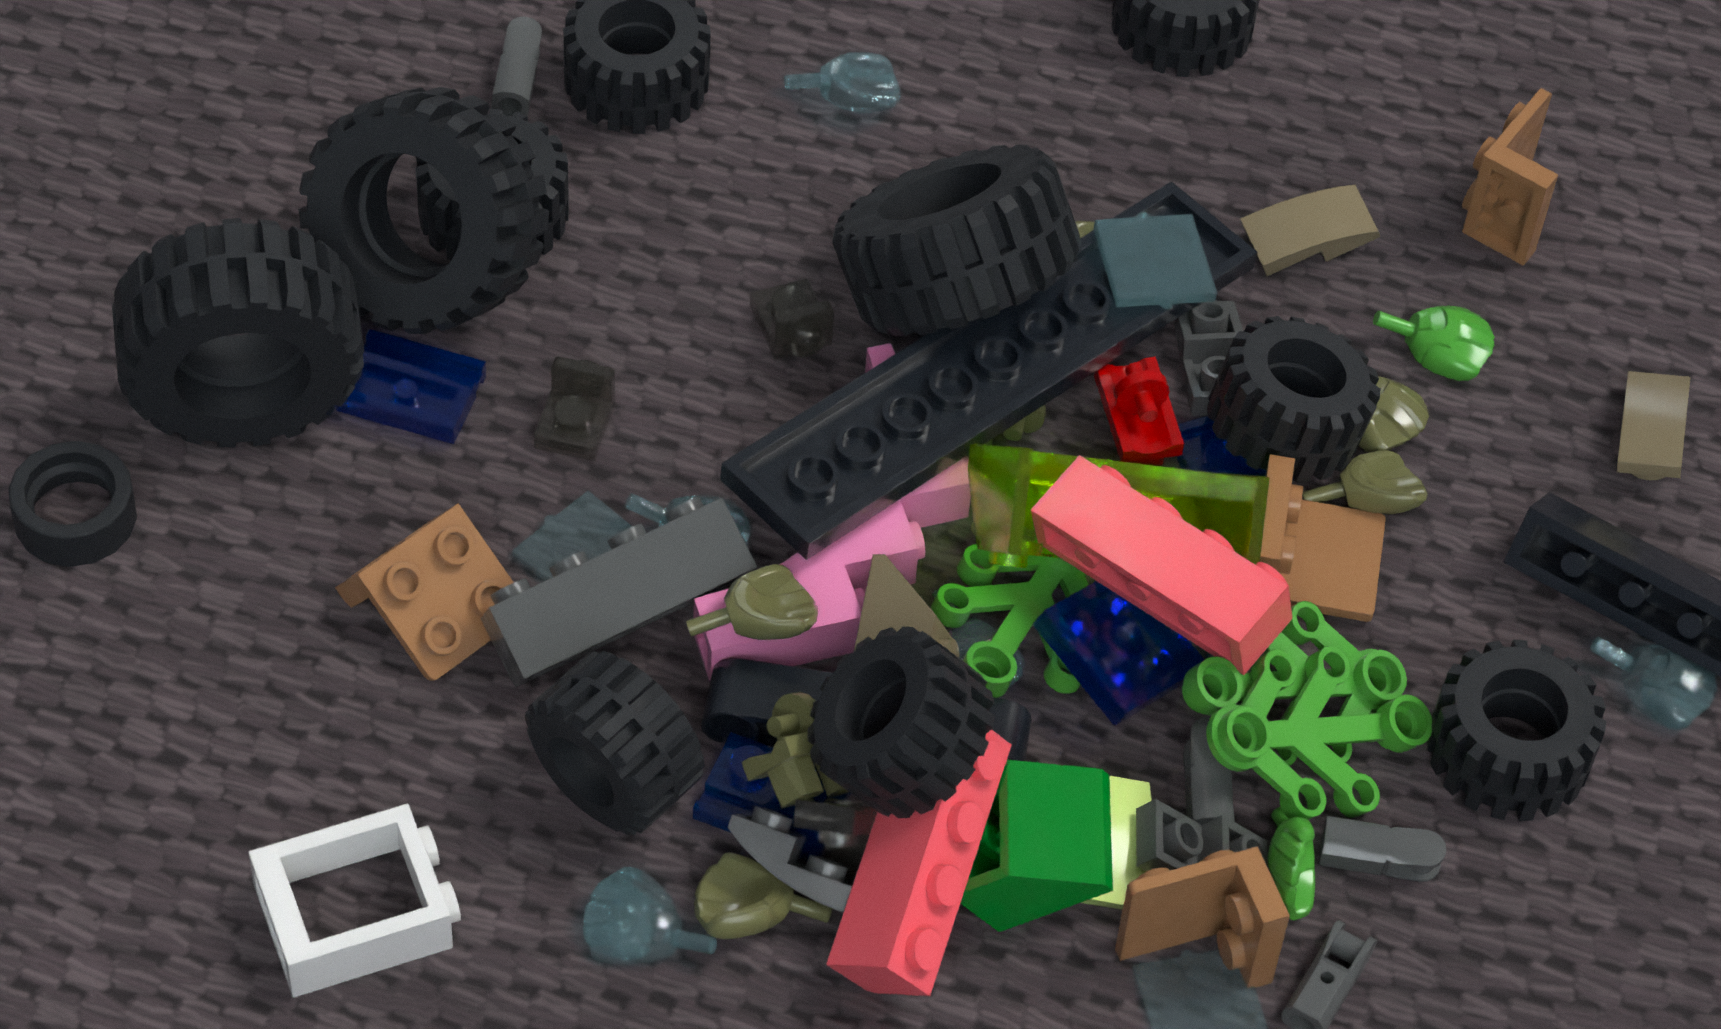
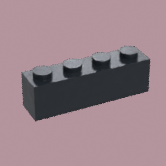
M1551 492L1529 507L1503 563L1721 677L1720 580Z

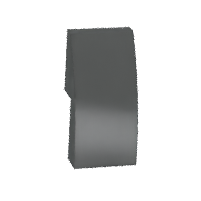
M1204 300L1174 320L1177 345L1192 417L1208 416L1207 407L1210 402L1208 398L1233 338L1239 331L1244 332L1234 301Z
M1157 799L1136 808V863L1138 868L1146 872L1156 868L1174 870L1199 863L1206 856L1217 851L1231 850L1239 852L1257 846L1268 868L1267 840L1223 815L1201 825Z
M760 806L754 807L752 816L745 813L733 814L731 816L728 829L759 864L799 893L820 904L844 913L854 881L845 878L849 867L813 854L809 855L807 864L799 862L807 836L790 830L794 820L792 817Z

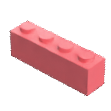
M1079 455L1030 510L1038 544L1211 655L1227 659L1243 675L1247 673L1293 619L1289 586L1284 577L1275 568L1264 562H1257L1256 564L1250 562L1236 553L1231 544L1219 533L1210 529H1205L1203 532L1183 520L1180 513L1166 500L1159 497L1149 499L1133 489L1120 472L1110 466L1103 465L1099 468Z
M993 730L986 734L985 739L989 744L984 756H978L973 767L976 770L967 781L963 779L956 786V793L946 802L939 799L936 801L933 810L922 815L915 810L910 818H897L893 814L885 816L877 812L826 963L827 966L866 991L879 994L931 995L1011 748V744Z

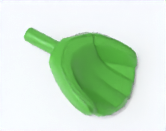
M1458 306L1427 308L1414 313L1409 321L1382 311H1377L1373 318V325L1405 336L1406 344L1417 362L1436 374L1458 381H1469L1479 374L1480 368L1492 354L1495 345V336L1489 324L1480 315Z
M1281 807L1273 810L1271 815L1277 825V829L1272 837L1267 853L1268 867L1290 915L1289 919L1298 920L1307 916L1314 904L1315 859L1313 839L1315 833L1308 819L1301 817L1289 819L1285 816Z

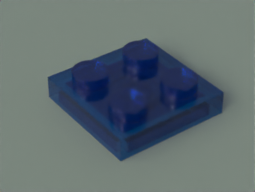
M1097 581L1047 608L1032 624L1114 726L1183 685L1187 671L1205 660L1188 639Z

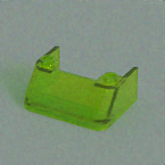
M970 444L967 472L977 549L990 551L989 564L1027 568L1029 555L1060 558L1044 548L1043 543H1038L1030 510L1078 456L1033 451L1032 448ZM1083 457L1099 468L1107 465L1116 469L1136 491L1149 499L1159 497L1166 500L1180 513L1182 519L1202 532L1205 529H1210L1219 533L1231 544L1236 553L1254 564L1260 562L1270 477L1211 473Z

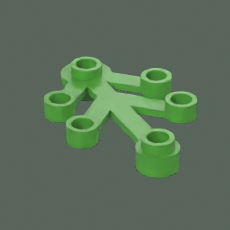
M1036 536L1032 545L990 548L982 544L968 546L958 563L957 573L960 579L971 587H964L956 583L942 585L931 604V610L943 626L950 628L963 626L971 613L1011 611L991 642L980 641L973 644L968 649L963 661L983 676L987 681L986 688L992 692L993 697L999 698L1003 696L1017 672V663L1013 656L1033 624H1035L1050 659L1043 673L1046 683L1059 693L1070 694L1077 691L1088 672V664L1084 657L1075 651L1074 646L1086 653H1096L1105 646L1113 630L1110 619L1100 611L1086 580L1087 575L1038 544ZM973 563L981 565L984 569L975 566ZM1036 571L1029 582L991 585L997 572ZM1059 584L1076 617L1069 629V633L1052 597ZM947 602L955 604L958 608L951 607ZM1085 627L1092 628L1099 634H1093L1087 631ZM1060 668L1068 670L1071 674L1063 672Z
M1308 601L1298 602L1291 607L1293 619L1264 652L1266 654L1274 649L1284 650L1292 656L1297 666L1295 682L1291 686L1279 691L1275 699H1293L1280 720L1285 719L1308 679L1305 673V662L1309 656L1296 645H1304L1310 641L1319 650L1327 646L1338 647L1347 655L1350 661L1351 672L1349 678L1337 685L1330 696H1347L1337 716L1376 714L1377 709L1382 704L1401 696L1406 688V672L1396 656L1385 650L1366 649L1358 651L1324 620L1321 610L1315 604ZM1297 615L1305 621L1307 631L1299 625ZM1214 656L1203 660L1187 671L1183 681L1182 695L1186 704L1192 710L1212 716L1214 712L1226 705L1243 701L1254 681L1251 672L1243 675L1227 659ZM1325 669L1326 672H1327L1330 676H1332V670H1331V669ZM1278 671L1271 672L1279 680ZM1204 684L1209 688L1211 696L1206 691ZM1352 744L1331 745L1334 753L1344 762L1350 759ZM1288 748L1277 749L1280 758L1289 766L1296 761L1297 756Z
M1327 646L1307 658L1305 673L1308 679L1285 719L1268 721L1266 716L1279 691L1291 686L1297 678V666L1292 656L1284 650L1274 649L1260 656L1251 667L1254 683L1241 705H1226L1212 714L1207 724L1206 737L1211 753L1221 765L1237 772L1252 768L1280 793L1281 809L1287 818L1301 817L1309 820L1320 815L1326 806V795L1322 786L1317 781L1311 778L1302 779L1272 749L1288 748L1334 788L1333 797L1338 810L1343 815L1354 818L1371 812L1378 806L1380 800L1378 786L1370 776L1353 770L1326 745L1378 742L1382 747L1398 753L1406 752L1424 744L1430 738L1432 717L1427 706L1420 699L1412 695H1401L1382 704L1377 709L1376 714L1318 718L1335 687L1345 682L1351 672L1350 661L1347 655L1338 647ZM1323 660L1330 665L1332 676L1326 672ZM1270 663L1277 669L1279 680L1272 675ZM1233 733L1236 735L1239 744H1238L1237 741L1235 740V737H1234ZM1352 788H1355L1360 794L1362 804L1355 800ZM1298 792L1305 796L1307 809L1300 803Z

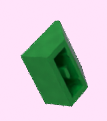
M1016 760L1006 761L960 903L996 931H1005L1113 891L1110 775L1103 769Z

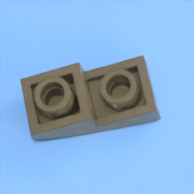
M1356 185L1340 186L1301 195L1261 209L1240 219L1252 247L1258 252L1257 257L1266 276L1272 275L1319 252L1322 253L1325 262L1380 237L1379 231Z
M1628 371L1617 472L1630 473L1644 480H1659L1664 477L1680 478L1690 377Z

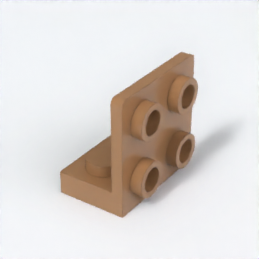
M1542 88L1539 89L1527 105L1521 102L1515 105L1507 117L1502 134L1498 139L1490 136L1482 144L1473 162V168L1479 171L1477 179L1468 189L1462 203V208L1468 211L1462 232L1523 266L1536 251L1558 178V174L1533 161L1552 93Z
M1270 454L1259 501L1251 562L1254 564L1264 562L1275 568L1284 577L1289 586L1291 607L1298 602L1308 601L1315 604L1322 614L1365 622L1371 621L1375 611L1386 521L1385 515L1302 500L1303 486L1292 484L1295 458Z
M458 503L431 519L336 586L335 589L351 608L369 598L422 675L427 680L434 681L491 641L480 618L489 607L495 605L491 595L514 582Z
M1258 846L1239 852L1221 850L1206 856L1196 864L1174 870H1169L1168 868L1149 870L1141 874L1136 880L1130 882L1126 889L1115 950L1121 961L1217 934L1218 949L1224 965L1228 970L1238 969L1246 989L1249 990L1273 982L1290 915Z

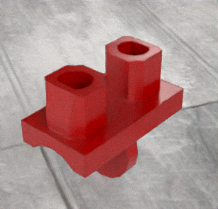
M1156 356L1144 358L1126 366L1106 364L1094 372V379L1121 464L1125 463L1126 468L1132 471L1159 468L1163 464L1165 457L1182 455L1184 441L1169 399V386L1166 377L1160 371Z

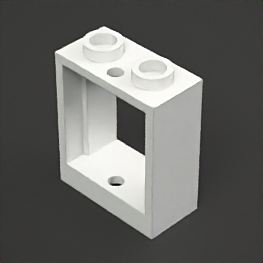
M409 804L248 851L253 884L293 998L453 948L451 923L461 920L458 901L450 881L438 883L432 868L440 864L433 834L428 825L417 828ZM401 849L423 908L310 943L289 883Z

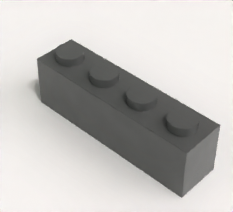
M700 497L690 499L665 513L669 522L648 533H646L642 524L635 525L608 539L607 542L611 550L589 560L585 551L578 552L552 565L549 570L553 577L530 588L526 578L493 593L491 598L495 605L489 607L480 619L514 686L517 688L693 604L694 598L720 591L730 586L737 578L754 571L757 565L723 498L717 499L705 506Z

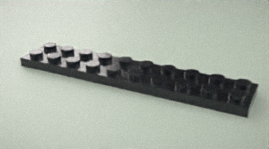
M1171 181L1080 238L1081 243L1076 261L1072 263L1071 269L1065 275L1057 276L1055 284L1045 291H1037L1031 295V299L1017 306L1011 305L1002 309L999 314L986 319L982 317L970 321L962 327L954 329L949 327L938 329L935 333L925 335L722 462L720 480L802 557L808 560L1252 270L1258 252Z

